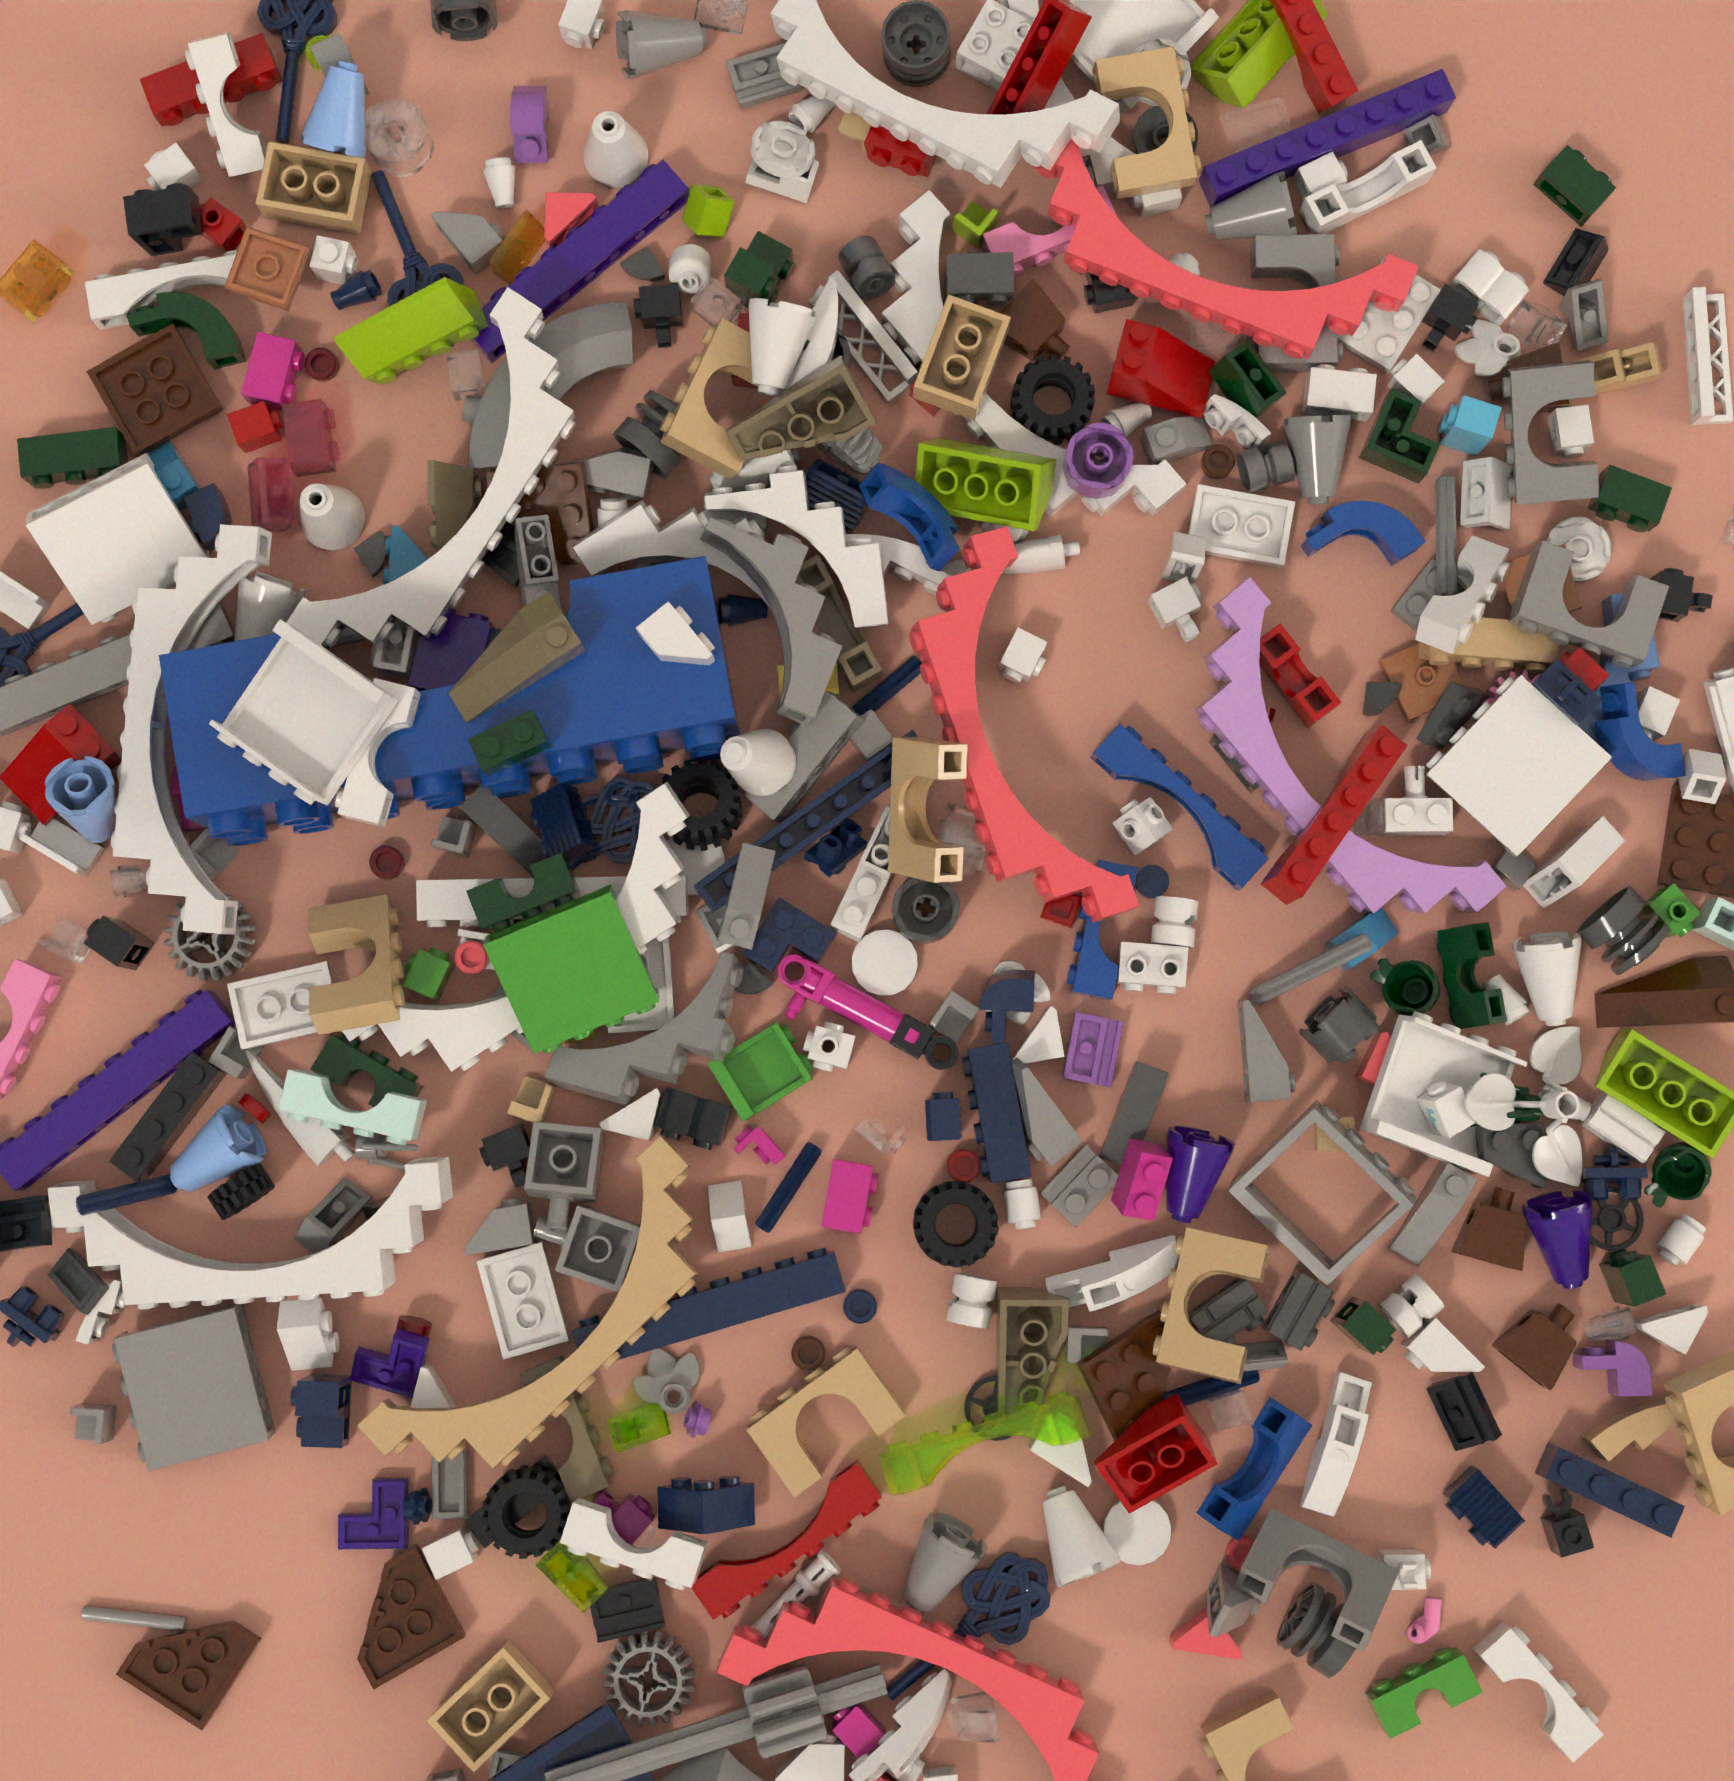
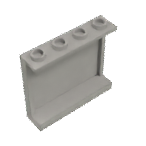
M231 1304L222 1310L132 1333L125 1331L114 1338V1344L112 1345L113 1358L117 1364L120 1363L122 1369V1392L126 1397L129 1396L132 1408L129 1411L130 1423L132 1428L138 1431L140 1438L138 1453L141 1461L146 1462L148 1471L268 1441L274 1435L275 1428L242 1304Z

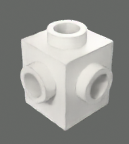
M1151 797L1140 804L1134 799L1120 809L1122 816L1112 823L1118 831L1120 838L1126 842L1135 856L1174 830L1165 818L1162 809L1155 804Z
M825 1021L823 1027L816 1025L815 1032L808 1031L803 1050L809 1052L808 1059L814 1061V1068L832 1072L833 1066L847 1070L856 1036L843 1033L844 1026ZM826 1041H831L835 1044L834 1050L830 1053L822 1050V1045Z

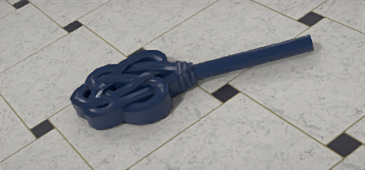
M261 0L259 2L257 14L262 26L271 34L282 35V46L286 53L276 141L279 143H289L299 56L307 48L309 37L311 39H322L330 35L337 26V13L332 6L333 0H286L290 10L288 14L283 4L285 0ZM273 10L275 12L277 20L271 18V13Z
M378 170L372 173L371 176L404 254L403 270L405 271V278L394 282L389 289L387 297L389 306L399 302L403 294L405 299L444 277L465 286L461 273L453 265L440 263L431 267L428 266L426 259L414 247L384 171ZM417 270L423 276L422 283L418 281Z
M77 603L32 632L26 631L10 636L4 628L0 627V687L5 686L4 681L10 677L24 674L25 677L32 675L33 672L27 660L37 651V648L40 646L39 643L84 615ZM18 648L13 655H10L12 649Z
M616 777L606 784L600 794L587 795L581 799L586 814L590 808L595 806L588 823L591 826L590 829L593 832L594 838L601 835L602 837L601 841L596 842L597 846L569 861L571 870H575L582 862L587 863L592 861V859H596L602 853L614 863L627 864L632 862L638 840L641 810L636 802L640 800L639 793L647 795L655 790V787L647 782H632L626 777ZM608 806H611V808H610V810H609V812H608V814H607V817H606V819H605V822L602 823V821H603V819H604V816H605V813H606V811H607ZM624 809H630L631 815L619 820ZM632 828V832H628L614 837V834L624 832ZM630 845L629 849L625 852L615 851V849ZM514 919V924H516L520 919Z
M1005 1552L998 1556L990 1567L976 1568L969 1572L962 1582V1597L969 1610L963 1615V1618L957 1625L958 1629L953 1633L965 1638L967 1634L981 1637L982 1634L989 1632L999 1643L1011 1645L1020 1642L1028 1633L1030 1621L1041 1616L1050 1605V1593L1047 1589L1048 1573L1044 1563L1036 1558H1023L1016 1552ZM1028 1571L1037 1573V1579L1029 1577ZM982 1581L975 1596L973 1594V1587L976 1583ZM999 1582L992 1599H988L995 1583ZM1012 1586L1019 1587V1593L1007 1596ZM1020 1607V1609L1014 1610L1000 1615V1612L1002 1611H1008ZM981 1613H988L987 1618L977 1621ZM1017 1624L1013 1630H1003V1628ZM920 1659L886 1688L887 1696L893 1701L933 1668L935 1664Z

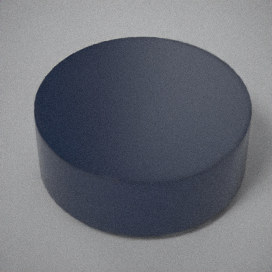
M1147 865L1137 873L1135 887L1143 897L1155 899L1156 896H1161L1167 891L1169 876L1162 867Z
M856 1289L845 1297L843 1310L850 1321L863 1324L869 1322L875 1316L877 1302L869 1291Z

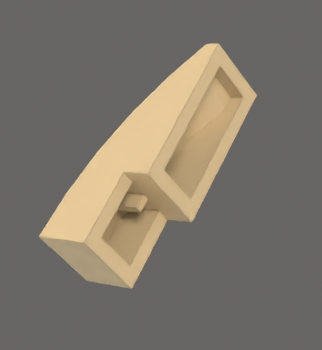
M1654 342L1622 351L1614 349L1572 361L1590 360L1594 362L1595 394L1664 379L1658 347Z
M1658 1399L1620 1411L1598 1423L1581 1437L1599 1458L1609 1462L1630 1443L1634 1447L1645 1450L1676 1421L1674 1415L1668 1409L1665 1399Z

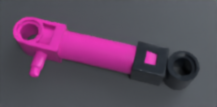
M793 954L784 957L779 963L778 976L782 984L795 992L784 1014L790 1020L795 1018L806 999H809L889 1042L890 1045L915 1059H919L922 1054L925 1055L926 1062L933 1069L946 1070L957 1061L959 1055L958 1047L951 1038L945 1036L932 1037L935 1031L933 1028L908 1014L897 1011L836 977L834 973L807 958ZM792 963L801 964L804 968V975L798 981H791L785 975L786 968ZM937 1044H945L951 1051L950 1059L945 1063L935 1061L932 1056V1049Z

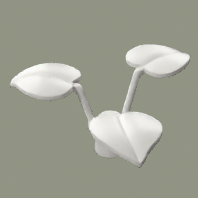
M1574 1026L1551 1029L1540 1035L1531 1047V1066L1534 1070L1544 1073L1542 1080L1555 1090L1545 1093L1541 1101H1514L1516 1091L1512 1081L1505 1075L1491 1073L1483 1075L1473 1084L1465 1095L1464 1104L1474 1122L1492 1131L1504 1130L1513 1125L1515 1118H1508L1507 1113L1514 1111V1107L1540 1108L1546 1117L1556 1119L1546 1127L1547 1135L1537 1138L1533 1145L1532 1159L1534 1166L1547 1179L1570 1186H1579L1582 1175L1581 1143L1577 1133L1570 1126L1560 1124L1567 1123L1569 1118L1574 1117L1578 1113L1580 1103L1578 1097L1573 1092L1567 1091L1566 1087L1558 1085L1573 1081L1581 1068L1580 1028Z

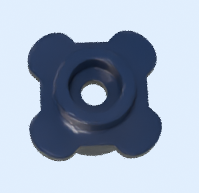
M421 1488L420 1492L413 1490L407 1493L404 1498V1516L407 1520H412L414 1525H419L420 1521L427 1522L432 1512V1499L427 1488Z

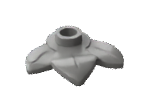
M658 1348L652 1350L648 1359V1375H643L633 1380L635 1390L638 1396L645 1402L658 1403L663 1411L670 1414L681 1413L690 1403V1389L699 1380L700 1372L697 1358L690 1352L676 1362L669 1353ZM671 1390H677L681 1395L680 1400L676 1403L670 1402L667 1398V1394Z

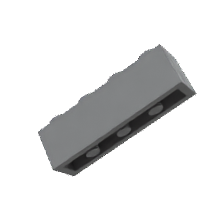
M826 691L815 718L807 726L797 722L789 732L791 737L788 739V742L796 754V768L790 782L773 795L758 796L746 792L744 796L772 820L782 823L789 817L866 719L837 695Z

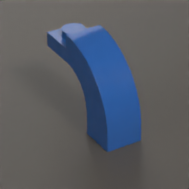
M878 462L859 485L870 509L894 518L914 536L930 569L940 572L960 549L954 538L958 527L950 514L929 491L906 474Z
M1351 501L1327 510L1321 517L1326 527L1321 523L1305 534L1307 539L1301 545V548L1306 556L1309 557L1338 538L1356 535L1367 538L1376 544L1389 564L1393 566L1417 551L1426 541L1414 524L1394 508L1372 501Z
M1634 682L1600 687L1604 720L1595 721V728L1602 748L1612 756L1610 759L1611 763L1626 776L1641 781L1686 776L1681 743L1660 745L1653 742L1644 732L1639 719Z

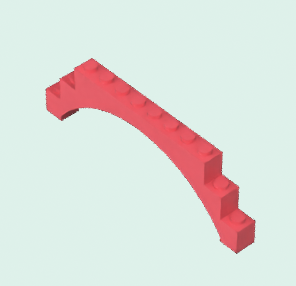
M1070 139L1051 170L1042 166H1032L1043 177L1050 179L1054 177L1059 178L1047 215L1051 216L1060 225L1076 226L1063 263L1068 264L1071 270L1081 274L1089 272L1099 276V279L1105 284L1111 286L1119 284L1129 288L1130 292L1138 297L1148 298L1149 296L1157 299L1168 309L1187 311L1198 321L1215 322L1222 325V328L1231 334L1239 335L1242 333L1252 337L1253 341L1261 346L1270 347L1273 345L1283 349L1287 356L1295 359L1309 358L1323 325L1329 326V329L1336 334H1349L1353 336L1360 325L1369 301L1373 302L1374 306L1382 311L1398 312L1406 300L1419 267L1416 264L1387 254L1383 263L1362 274L1337 283L1311 289L1267 291L1229 286L1197 276L1169 262L1132 234L1111 211L1096 189L1084 165L1079 147L1074 143L1073 139Z
M1008 526L971 536L963 545L964 549L962 550L964 564L971 571L946 577L937 587L936 600L939 608L945 610V613L918 620L910 629L909 639L914 652L919 653L922 662L920 672L923 681L930 685L933 694L931 696L933 711L937 716L940 715L944 726L942 728L943 740L967 744L966 779H962L965 788L963 796L967 809L973 811L976 820L974 825L976 837L980 843H984L988 855L985 857L987 869L991 875L995 876L997 883L1034 871L1036 875L1034 877L1035 889L1040 896H1043L1045 903L1082 891L1084 896L1082 897L1084 912L1087 916L1091 917L1093 923L1129 912L1139 907L1129 874L1118 876L1101 869L1074 854L1050 836L1029 815L1015 797L999 771L990 751L978 710L975 685V656L979 629L988 600L1000 575L1005 568L1010 567L1017 560L1018 554Z
M831 1578L815 1615L810 1613L811 1610L807 1606L799 1602L793 1601L792 1604H788L783 1601L766 1639L762 1637V1633L751 1626L744 1625L741 1628L735 1625L718 1661V1674L749 1686L752 1678L772 1668L803 1657L828 1652L866 1650L914 1657L956 1673L977 1685L997 1700L1021 1724L1035 1742L1050 1767L1055 1781H1087L1099 1754L1096 1743L1093 1741L1094 1738L1090 1734L1080 1729H1075L1074 1732L1071 1731L1085 1701L1077 1683L1065 1677H1060V1680L1048 1676V1671L1037 1664L1029 1663L1026 1666L1017 1662L1016 1656L1006 1650L998 1649L995 1652L984 1647L985 1643L975 1636L967 1634L964 1638L953 1633L954 1629L942 1621L935 1620L933 1624L922 1619L923 1615L911 1607L904 1606L903 1609L893 1606L890 1604L891 1600L880 1593L872 1592L869 1595L859 1590L860 1586L846 1578H841L840 1581Z

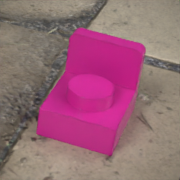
M748 1126L735 1138L738 1145L734 1150L737 1154L754 1141L757 1146L753 1151L766 1165L770 1161L777 1165L786 1157L783 1151L760 1126L754 1130Z

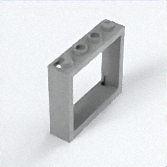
M1316 1100L1232 1180L1228 1191L1327 1286L1415 1205L1416 1195L1413 1193L1415 1190L1408 1185L1407 1179L1403 1176L1397 1178L1388 1169L1390 1165L1378 1152L1372 1154L1363 1145L1365 1141L1353 1128L1347 1130L1338 1121L1340 1116L1334 1109L1331 1110L1326 1104L1323 1106ZM1313 1123H1316L1397 1202L1334 1262L1252 1183Z

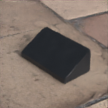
M1575 228L1544 279V285L1565 296L1568 288L1590 282L1609 250L1605 236Z

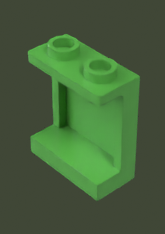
M776 1021L765 1030L732 1049L730 1053H726L724 1062L713 1060L708 1063V1066L743 1122L812 1080L809 1073L814 1068L805 1053L798 1056L791 1044L796 1042V1039L787 1024L780 1027Z

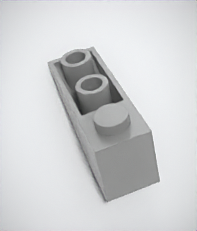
M627 447L566 462L585 463L588 490L598 493H607V489L620 492L619 497L638 501L639 497L644 498L649 493L655 464L642 451Z

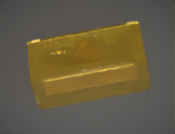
M528 210L522 213L489 260L493 273L510 285L516 281L517 274L529 265L545 242V228Z

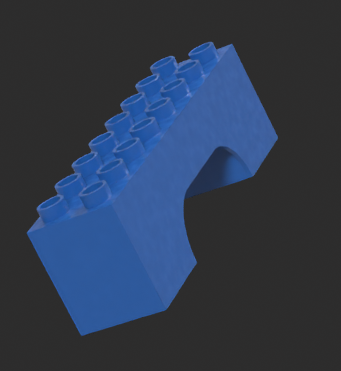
M702 556L570 580V606L567 620L586 651L468 724L448 694L455 685L419 691L421 696L413 726L397 730L388 735L382 741L376 753L375 769L377 776L384 787L394 794L387 819L400 816L398 801L413 798L415 801H425L427 810H440L460 806L466 801L464 789L479 787L481 784L483 789H491L492 796L505 798L531 792L530 777L550 774L552 777H557L558 784L563 783L571 786L597 780L596 765L618 761V764H623L625 774H637L664 767L662 753L685 749L686 752H689L691 762H698V759L709 761L721 758L720 752L725 741L741 734L715 591L706 557ZM668 601L674 609L681 606L693 621L689 627L696 635L702 632L715 647L711 651L715 661L711 665L660 661L640 637L636 627ZM278 634L159 655L185 818L208 828L210 838H226L228 846H243L268 840L266 825L276 823L279 826H293L294 834L326 831L334 828L332 813L338 812L339 809L335 807L338 791L328 806L314 801L312 805L308 804L294 794L297 788L288 782L284 786L268 775L271 769L266 765L262 764L261 767H258L244 758L242 755L245 750L237 745L234 749L218 739L217 736L220 732L209 724L211 720L223 724L281 637ZM533 710L538 716L552 748L487 776L481 770L468 738ZM347 778L345 779L341 787H345Z

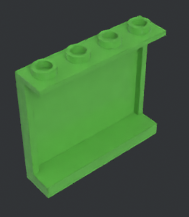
M611 884L485 936L483 946L534 1054L542 1050L544 1053L552 1052L562 1046L561 1042L573 1037L575 1040L586 1038L593 1033V1029L602 1025L606 1027L615 1026L625 1019L624 1016L633 1012H637V1014L646 1013L656 1007L655 1003L659 1002L658 988L655 989L618 907L616 894Z

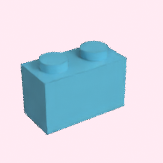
M1463 395L1456 405H1450L1447 414L1444 413L1440 420L1437 432L1442 433L1439 444L1477 456L1493 438L1502 407Z

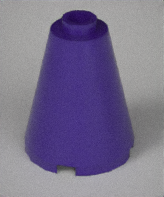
M1175 1126L1174 1129L1172 1127L1168 1128L1167 1152L1172 1156L1173 1160L1167 1177L1166 1210L1172 1213V1219L1191 1223L1192 1219L1200 1217L1234 1150L1235 1143L1232 1140L1220 1135L1219 1140L1216 1141L1214 1137L1209 1136V1131L1193 1127Z
M1572 1190L1574 1197H1563L1562 1191L1550 1192L1527 1200L1528 1207L1522 1206L1523 1214L1527 1219V1223L1555 1283L1561 1284L1566 1289L1578 1288L1583 1285V1281L1589 1278L1592 1199L1587 1192Z

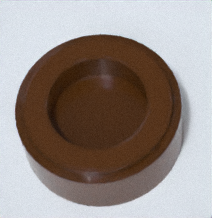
M1215 444L1207 448L1201 458L1203 472L1212 479L1225 478L1230 474L1235 464L1233 452L1227 446Z
M807 1335L800 1337L792 1347V1360L802 1370H814L824 1361L825 1347L821 1340L815 1336Z

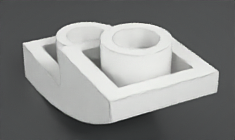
M1214 394L1205 405L1203 415L1208 425L1216 429L1221 436L1232 430L1238 442L1248 449L1254 447L1261 449L1271 435V432L1255 416L1224 397Z
M116 1279L108 1285L109 1289L90 1314L85 1316L76 1338L77 1342L88 1345L99 1342V1339L105 1336L108 1329L109 1319L106 1318V1315L120 1313L122 1308L125 1309L128 1306L124 1305L121 1279Z

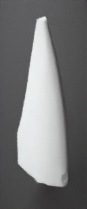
M1061 534L1017 542L1014 546L1018 558L1010 567L1005 568L1002 574L1037 573L1064 569L1065 557L1080 555L1079 542L1063 544ZM962 557L948 562L941 571L949 575H957L971 571V569L965 566Z
M250 1049L246 1050L245 1053L254 1074L270 1104L285 1127L314 1163L319 1167L335 1153L345 1163L348 1162L356 1154L346 1144L351 1136L342 1127L340 1130L320 1126L321 1120L309 1117L308 1122H302L287 1118L288 1112L278 1110L285 1082Z

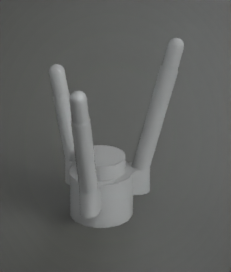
M374 1133L373 1138L357 1135L355 1145L357 1159H368L369 1165H383L405 1171L404 1165L406 1163L382 1158L381 1156H386L388 1151L418 1150V1145L416 1144L399 1145L388 1143L386 1141L387 1136H382L383 1134Z

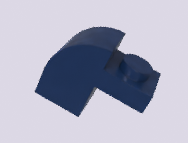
M212 483L183 496L193 519L187 522L198 542H202L210 551L215 550V539L219 534L220 524L231 525L232 523L231 513L222 491Z
M1011 969L1001 971L992 976L983 987L979 1010H992L986 1011L985 1031L991 1032V1043H1005L1007 1011L1033 1012L1035 970Z

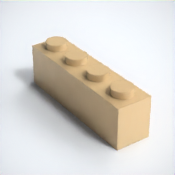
M1481 617L1479 623L1473 622L1469 639L1465 644L1460 642L1453 654L1422 642L1418 644V659L1429 660V664L1438 666L1448 665L1450 662H1460L1464 668H1480L1483 664L1493 665V669L1497 671H1511L1514 667L1525 668L1530 674H1541L1558 658V644L1550 642L1548 640L1549 636L1538 632L1536 634L1524 633L1517 629L1516 624L1508 622L1507 619Z

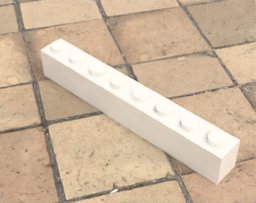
M679 875L681 879L665 890L661 885L658 886V889L678 917L677 923H681V916H689L688 876ZM627 876L574 877L580 892L572 895L576 899L611 884L617 900ZM534 878L503 879L507 891L515 898L527 896L534 886ZM494 879L416 880L417 921H426V927H447V920H460V927L480 926L466 891ZM550 903L541 907V909L545 912L555 908V905ZM522 915L511 919V925H514V919H523Z

